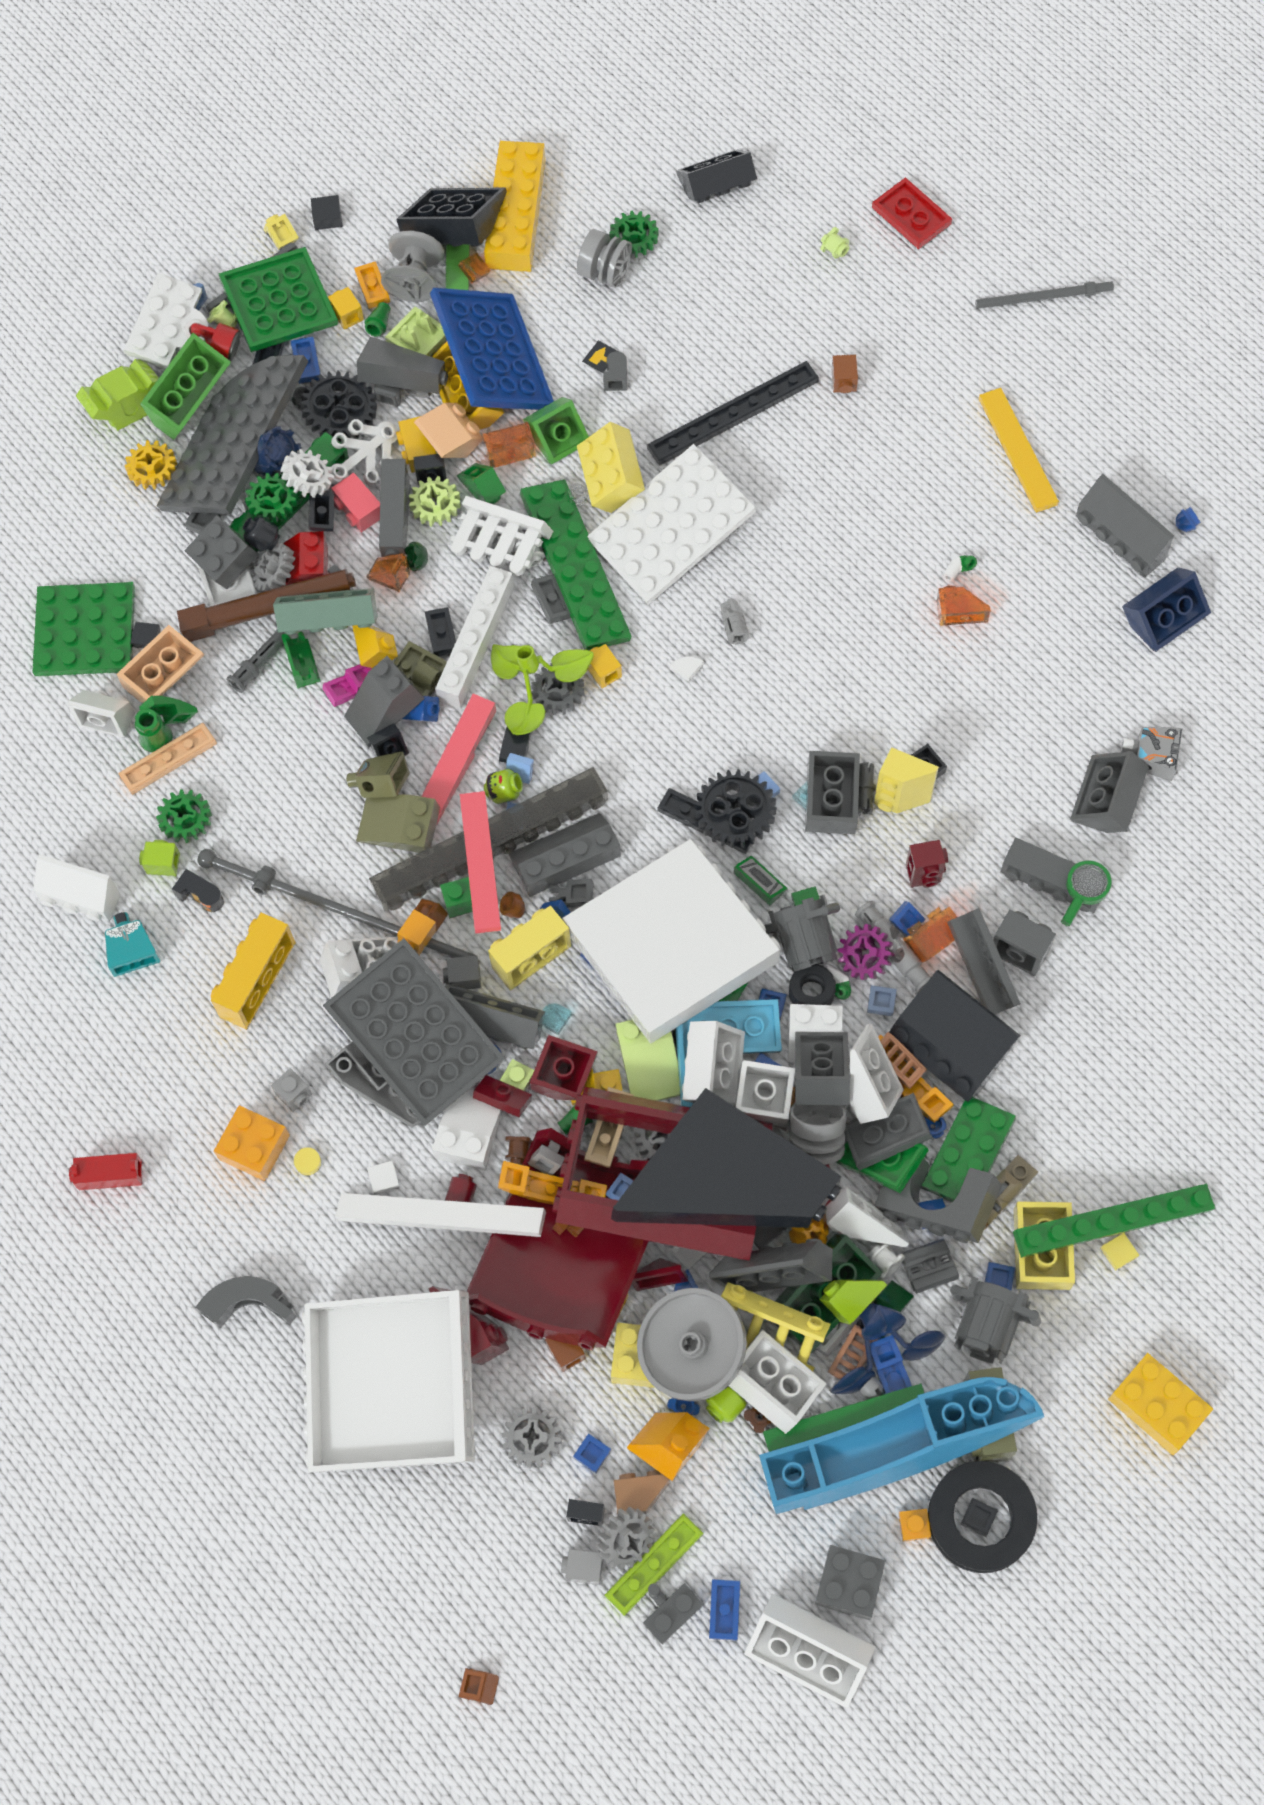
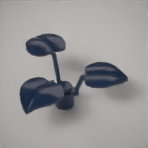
M876 1303L869 1304L859 1315L864 1325L861 1334L865 1341L867 1365L865 1368L858 1367L847 1373L829 1391L833 1394L856 1393L872 1377H876L875 1372L871 1371L873 1363L870 1340H876L891 1333L903 1348L906 1349L902 1353L903 1358L914 1361L923 1359L935 1352L946 1336L940 1331H927L915 1337L911 1343L905 1342L896 1332L906 1323L905 1316L897 1310Z

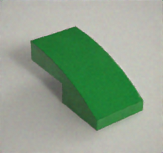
M150 696L139 706L140 710L152 709L159 715H162L165 724L186 723L198 713L195 706L166 696Z

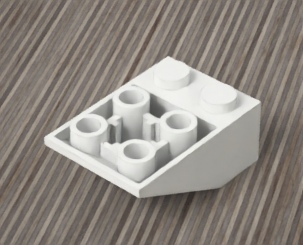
M398 937L327 941L319 960L331 997L336 995L398 943Z

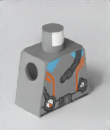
M1142 727L1137 740L1123 738L1121 752L1132 751L1149 766L1148 774L1172 781L1177 771L1183 728Z

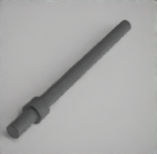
M1092 281L1085 282L1084 285L976 299L975 306L976 309L1084 294L1085 296H1094L1098 292L1113 291L1114 284L1113 281L1102 283Z

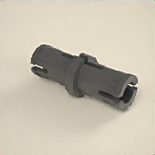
M869 762L860 763L858 813L860 814L862 809L863 814H871L873 812V793L876 791V785L873 783L874 764H869Z

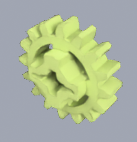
M437 476L435 481L427 477V483L421 480L418 481L419 488L412 487L413 494L409 495L410 511H413L414 518L420 517L421 524L429 521L431 527L434 525V522H438L439 526H442L443 520L451 522L450 515L457 516V509L461 508L460 493L457 491L456 485H450L449 479L441 482L440 476Z

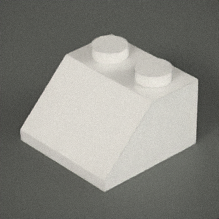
M83 690L70 699L67 704L79 727L125 738L135 713L131 703L126 698L120 696L115 698L109 697L96 690L93 692Z
M790 1004L788 1063L795 1064V1032H842L843 1006Z

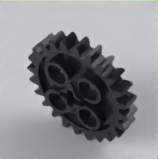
M337 370L336 376H332L330 371H328L327 378L319 374V382L312 379L311 386H305V393H302L301 402L302 418H306V426L312 425V432L320 430V437L327 432L332 437L336 433H343L347 438H351L348 425L352 420L358 419L364 425H373V419H376L377 411L376 395L372 394V387H366L365 382H358L357 375L349 378V372L341 376L340 371ZM353 424V428L358 431V426Z
M737 769L735 775H732L730 770H727L725 777L718 772L716 781L708 778L709 786L702 784V793H697L698 802H695V809L698 810L695 812V818L700 819L698 821L699 828L705 827V836L712 833V842L720 838L721 846L730 841L731 848L735 847L736 842H740L743 848L745 847L746 840L753 845L755 836L762 840L763 831L770 832L769 824H774L775 822L773 815H776L777 810L774 807L776 805V798H771L773 796L772 789L766 790V781L759 784V775L751 779L750 771L741 776L740 769ZM730 790H735L738 793L735 795H729L726 792ZM756 803L759 806L756 808H751L748 806V804ZM715 809H721L724 812L721 814H715L712 811ZM735 822H742L745 825L742 827H736L733 824Z

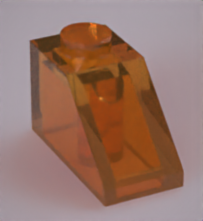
M945 586L938 589L936 602L939 626L988 622L991 612L990 606L964 587Z

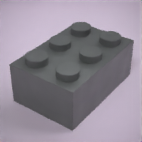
M809 751L805 832L855 835L858 824L860 753Z

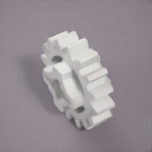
M299 449L298 454L291 451L290 456L285 457L280 471L283 472L281 478L288 480L286 486L294 487V493L302 491L304 497L307 493H310L315 498L317 493L322 496L325 490H329L334 475L331 474L333 469L332 467H326L328 461L320 460V454L313 456L311 450L305 454L302 449Z

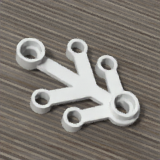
M354 419L348 425V431L351 435L365 434L375 437L370 441L347 438L343 433H336L333 436L331 442L335 448L341 449L344 447L357 449L358 451L344 463L331 466L333 469L331 474L334 475L332 484L336 485L348 477V471L365 458L363 481L371 486L379 480V474L375 471L376 448L382 445V459H393L391 457V444L397 440L396 432L398 430L390 422H381L376 427L364 425L360 420ZM353 424L358 426V431L353 428ZM384 429L390 433V436L385 434ZM336 438H340L343 444L338 443ZM336 469L342 473V476L336 473ZM368 474L374 477V481L368 478Z

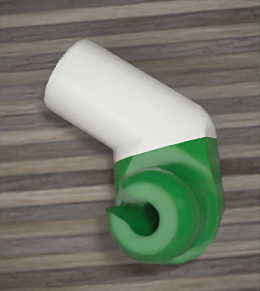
M972 555L955 557L944 572L943 578L953 582L958 573L972 570L977 566L976 557Z
M828 965L827 969L833 974L836 981L835 996L841 1000L849 998L851 994L849 977Z

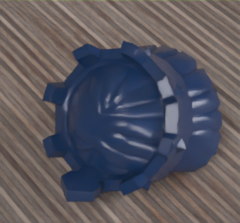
M276 426L260 436L257 447L259 460L254 468L255 472L262 476H266V473H269L270 477L274 476L276 473L281 472L280 469L286 456H290L291 451L297 453L299 449H302L301 443H295L292 437L294 432L291 429L285 431L281 429V426Z

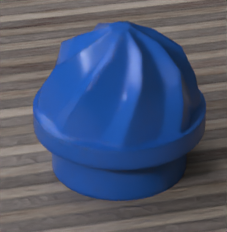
M1191 507L1186 510L1182 509L1176 516V526L1184 532L1197 529L1195 526L1201 523Z

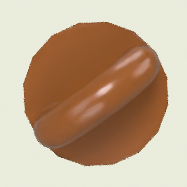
M509 891L502 897L499 906L502 915L518 919L524 915L525 904L521 895Z

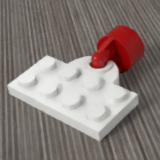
M158 272L126 343L124 354L166 369L176 352L180 351L191 334L194 333L229 361H232L240 343L241 333L239 329L223 323H219L216 329L208 327L207 319L200 311L195 309L201 297L202 288Z

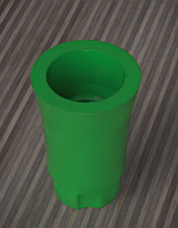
M152 709L140 710L136 714L135 728L138 732L139 744L144 750L152 753L172 741V730L163 722L158 713Z

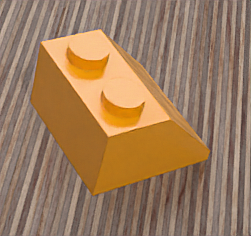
M688 1412L655 1413L631 1441L627 1449L673 1481L699 1449L710 1428Z

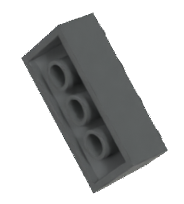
M1104 474L1097 479L1079 503L1076 513L1079 522L1084 526H1088L1095 532L1099 540L1105 541L1118 556L1127 560L1136 572H1140L1147 577L1166 560L1174 535Z
M598 813L508 854L529 897L549 889L551 885H558L621 857L620 843L610 824Z
M807 1239L806 1243L800 1244L787 1242L783 1243L781 1247L775 1248L762 1246L759 1250L751 1252L750 1261L724 1256L709 1273V1279L726 1287L728 1282L740 1285L751 1292L832 1281L833 1249L823 1244L819 1239Z

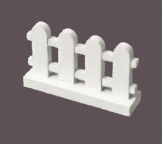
M465 496L462 505L468 512L466 515L462 514L460 519L463 522L456 536L452 535L450 538L452 542L451 551L457 556H462L468 548L472 549L470 556L477 563L484 561L486 556L490 555V564L499 569L504 567L506 561L510 562V571L515 576H520L525 572L526 568H531L532 563L530 559L536 547H541L543 543L541 537L550 540L553 530L543 520ZM481 527L482 529L476 542H471L477 528ZM497 533L502 534L495 549H492L491 546ZM520 540L521 543L515 555H510L516 541Z

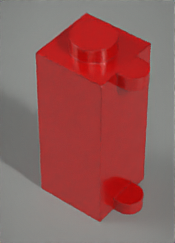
M137 1153L73 1158V1165L69 1168V1179L79 1191L141 1186L142 1159Z

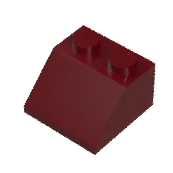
M548 1035L530 1080L532 1092L555 1100H576L577 1094L582 1095L598 1051Z

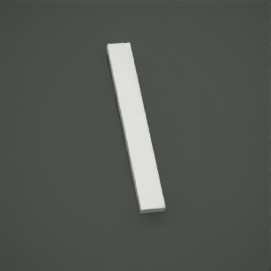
M341 1193L335 1218L338 1221L541 1237L546 1211L544 1208Z

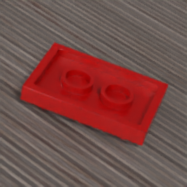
M906 177L872 202V208L917 249L923 247L952 224V218Z

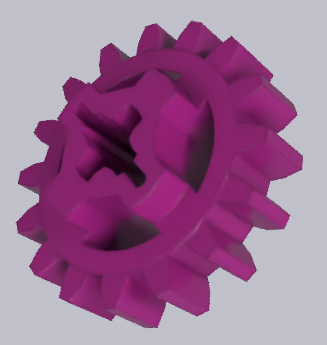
M865 924L862 929L861 926L856 925L854 926V933L849 930L846 931L847 940L840 939L844 947L837 949L838 952L843 953V957L839 958L838 962L846 963L843 970L845 972L851 971V977L857 978L860 974V980L866 981L868 975L871 979H877L876 972L885 974L884 965H892L887 959L894 956L893 952L888 951V948L893 946V942L885 941L889 935L884 932L880 934L881 928L875 926L872 929L871 925ZM875 939L878 941L880 948L874 944ZM869 949V954L862 955L863 950ZM851 956L857 961L856 965L853 963Z

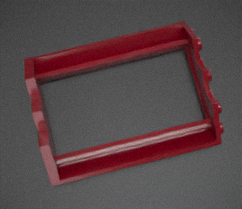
M585 1087L582 1095L577 1094L575 1110L579 1111L577 1120L573 1119L569 1130L567 1143L571 1144L570 1153H565L560 1172V1178H564L563 1186L558 1187L552 1212L557 1213L556 1223L750 1261L756 1226L615 1222L611 1219L613 1207L618 1200L571 1191L586 1118L670 1134L690 1108ZM758 1121L768 1129L773 1130V1123Z

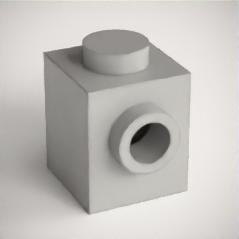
M291 1068L271 1085L276 1096L292 1112L302 1107L312 1096L309 1086Z

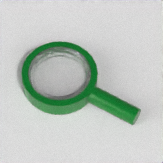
M1090 860L1081 861L1075 864L1069 871L1066 887L1073 901L1061 920L1063 925L1070 926L1082 904H1097L1108 895L1112 880L1109 871L1102 864Z

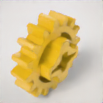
M146 440L145 446L138 443V449H130L131 456H126L125 458L127 462L125 469L130 481L133 480L137 487L142 483L145 490L149 485H152L155 490L159 483L164 487V481L166 479L171 480V473L176 470L175 466L178 465L173 450L168 449L166 443L160 446L158 440L153 445L150 444L149 440Z

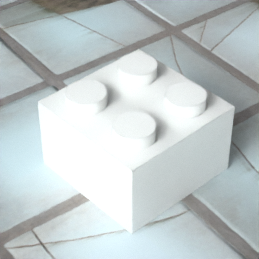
M743 1060L740 1067L735 1107L755 1120L773 1123V1126L786 1127L789 1119L795 1068Z

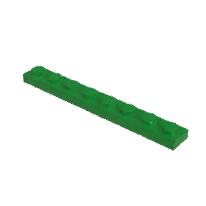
M1206 1183L1019 1228L1013 1231V1235L1020 1256L1023 1258L1211 1212L1216 1208Z

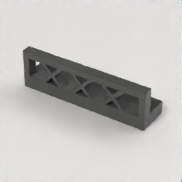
M980 908L948 921V926L982 1005L993 1014L1020 1005L1021 1003Z

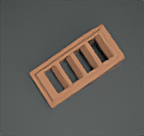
M887 1032L880 1042L884 1049L887 1045L891 1047L887 1053L889 1059L896 1052L900 1055L891 1064L899 1081L910 1089L927 1069L891 1033ZM905 1059L908 1063L900 1071L897 1067ZM913 1066L916 1070L907 1078L905 1074Z
M857 1324L854 1325L828 1370V1373L840 1380L847 1373L837 1368L839 1363L850 1370H854L858 1367H863L867 1360L865 1345L853 1339L855 1334L862 1337V1327ZM852 1344L864 1352L863 1356L861 1357L848 1349L849 1345ZM847 1354L859 1363L855 1366L843 1359V1355Z

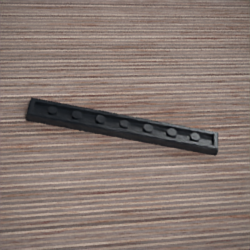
M805 361L647 444V449L660 466L681 455L691 445L698 446L818 383L819 377L810 364Z

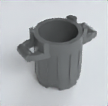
M825 894L820 895L818 900H814L812 897L802 900L803 904L784 907L780 909L781 911L775 913L773 910L768 912L771 923L764 925L766 928L765 932L767 934L779 933L788 966L792 967L793 972L812 967L811 965L814 964L820 965L838 959L836 955L838 950L827 915L838 913L840 905L836 902L827 904Z
M976 1277L971 1278L968 1289L953 1285L950 1288L953 1299L967 1304L955 1335L956 1341L954 1346L958 1350H961L962 1345L966 1346L971 1351L970 1356L975 1359L993 1364L994 1359L997 1358L999 1360L998 1363L1002 1364L1003 1359L1008 1355L1019 1321L1032 1324L1035 1327L1041 1324L1039 1313L1036 1310L1029 1309L1031 1304L1028 1301L1029 1296L1019 1291V1294L999 1285L978 1281L979 1278Z

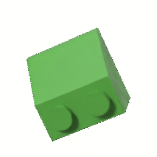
M561 397L523 419L533 442L550 464L578 450L577 445L589 437L573 401L568 398Z

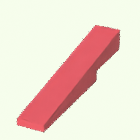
M472 694L421 796L435 799L439 804L440 811L437 824L474 759V751L496 713L495 702L476 694Z
M485 791L460 794L475 934L501 931Z

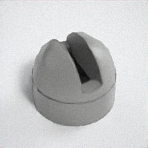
M872 1377L859 1392L865 1398L871 1399L883 1394V1386L876 1377Z

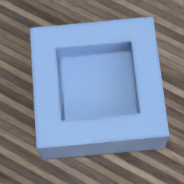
M510 753L507 758L506 769H511L518 773L522 782L529 784L532 779L534 759Z

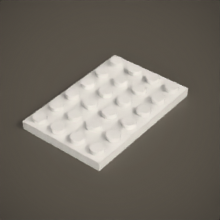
M694 444L646 484L644 491L630 498L587 536L594 549L647 605L652 603L757 511L756 507Z

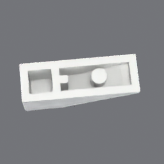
M847 1187L839 1193L833 1202L831 1201L826 1206V1223L834 1232H841L849 1238L907 1247L909 1245L906 1228L883 1216L879 1209Z

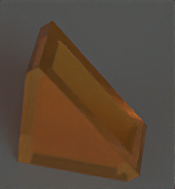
M397 554L377 558L366 577L373 582L400 592L410 575L407 556L405 554Z

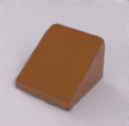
M423 898L415 908L416 911L436 921V932L448 915L440 903Z
M465 1668L458 1697L492 1705L499 1676Z

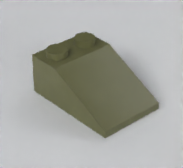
M398 794L397 797L366 798L356 841L429 855L440 806L435 799L415 795Z

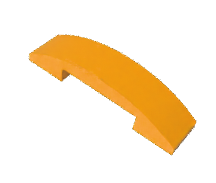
M881 1034L878 1036L879 1040L883 1038ZM888 1045L884 1049L886 1054L891 1049ZM896 1052L889 1060L893 1063L899 1057V1054ZM903 1060L897 1068L901 1071L907 1063ZM910 1068L905 1076L909 1078L914 1070ZM922 1077L910 1089L901 1083L904 1089L901 1097L903 1098L914 1093L924 1117L933 1123L954 1106L936 1087L932 1088Z
M503 1161L498 1183L499 1189L533 1201L549 1205L554 1204L558 1187L563 1186L564 1178L531 1171L528 1166ZM583 1179L579 1182L572 1181L571 1191L605 1197L607 1185Z

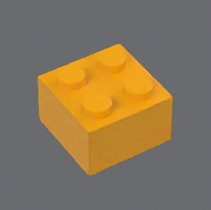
M239 1105L213 1152L220 1161L266 1181L290 1134L285 1126Z

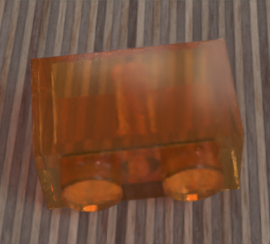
M528 422L482 434L484 449L490 467L495 468L536 457L535 443Z
M950 906L943 910L937 907L926 915L929 920L921 924L918 921L907 929L909 934L903 940L922 963L928 961L955 941L947 922L957 918Z

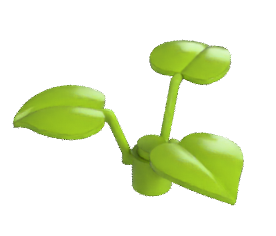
M493 644L491 664L494 673L501 679H512L517 676L519 671L524 675L528 703L517 702L511 705L504 717L505 724L512 734L523 735L537 729L545 718L544 706L540 703L532 704L533 698L528 674L535 673L538 670L539 664H542L549 671H555V677L559 681H576L588 670L594 657L592 651L580 649L561 651L552 657L551 663L553 666H550L543 660L541 655L536 656L533 647L530 645L502 646Z

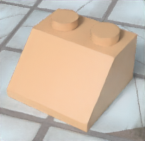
M443 403L414 421L441 458H467L484 439L479 433V427L469 420L465 409L458 403Z

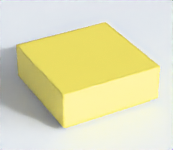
M1125 1233L1100 1248L1115 1271L1139 1257L1138 1252Z

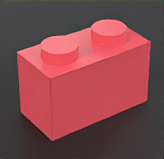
M352 473L331 487V491L334 493L335 508L338 511L343 510L347 521L352 527L356 525L363 532L380 520V502L355 473Z

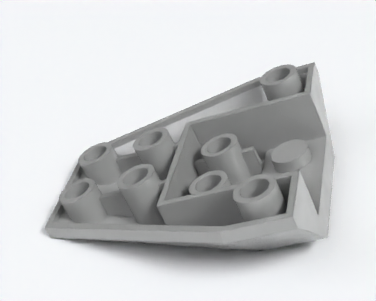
M353 1041L325 1063L342 1085L404 1124L413 1128L420 1122Z

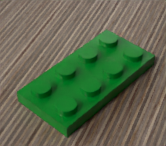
M972 1098L969 1102L964 1100L922 1184V1189L953 1202L961 1190L969 1168L990 1173L1012 1129L1016 1115L976 1098Z

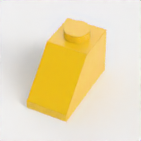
M358 625L352 626L361 666L373 668L386 656L391 660L398 657L392 634L375 626L359 628Z

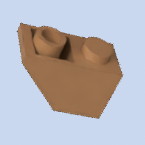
M657 1470L648 1471L647 1476L636 1477L635 1473L619 1475V1479L614 1480L617 1514L618 1509L621 1508L626 1512L628 1507H632L635 1510L638 1508L647 1514L670 1484V1479Z

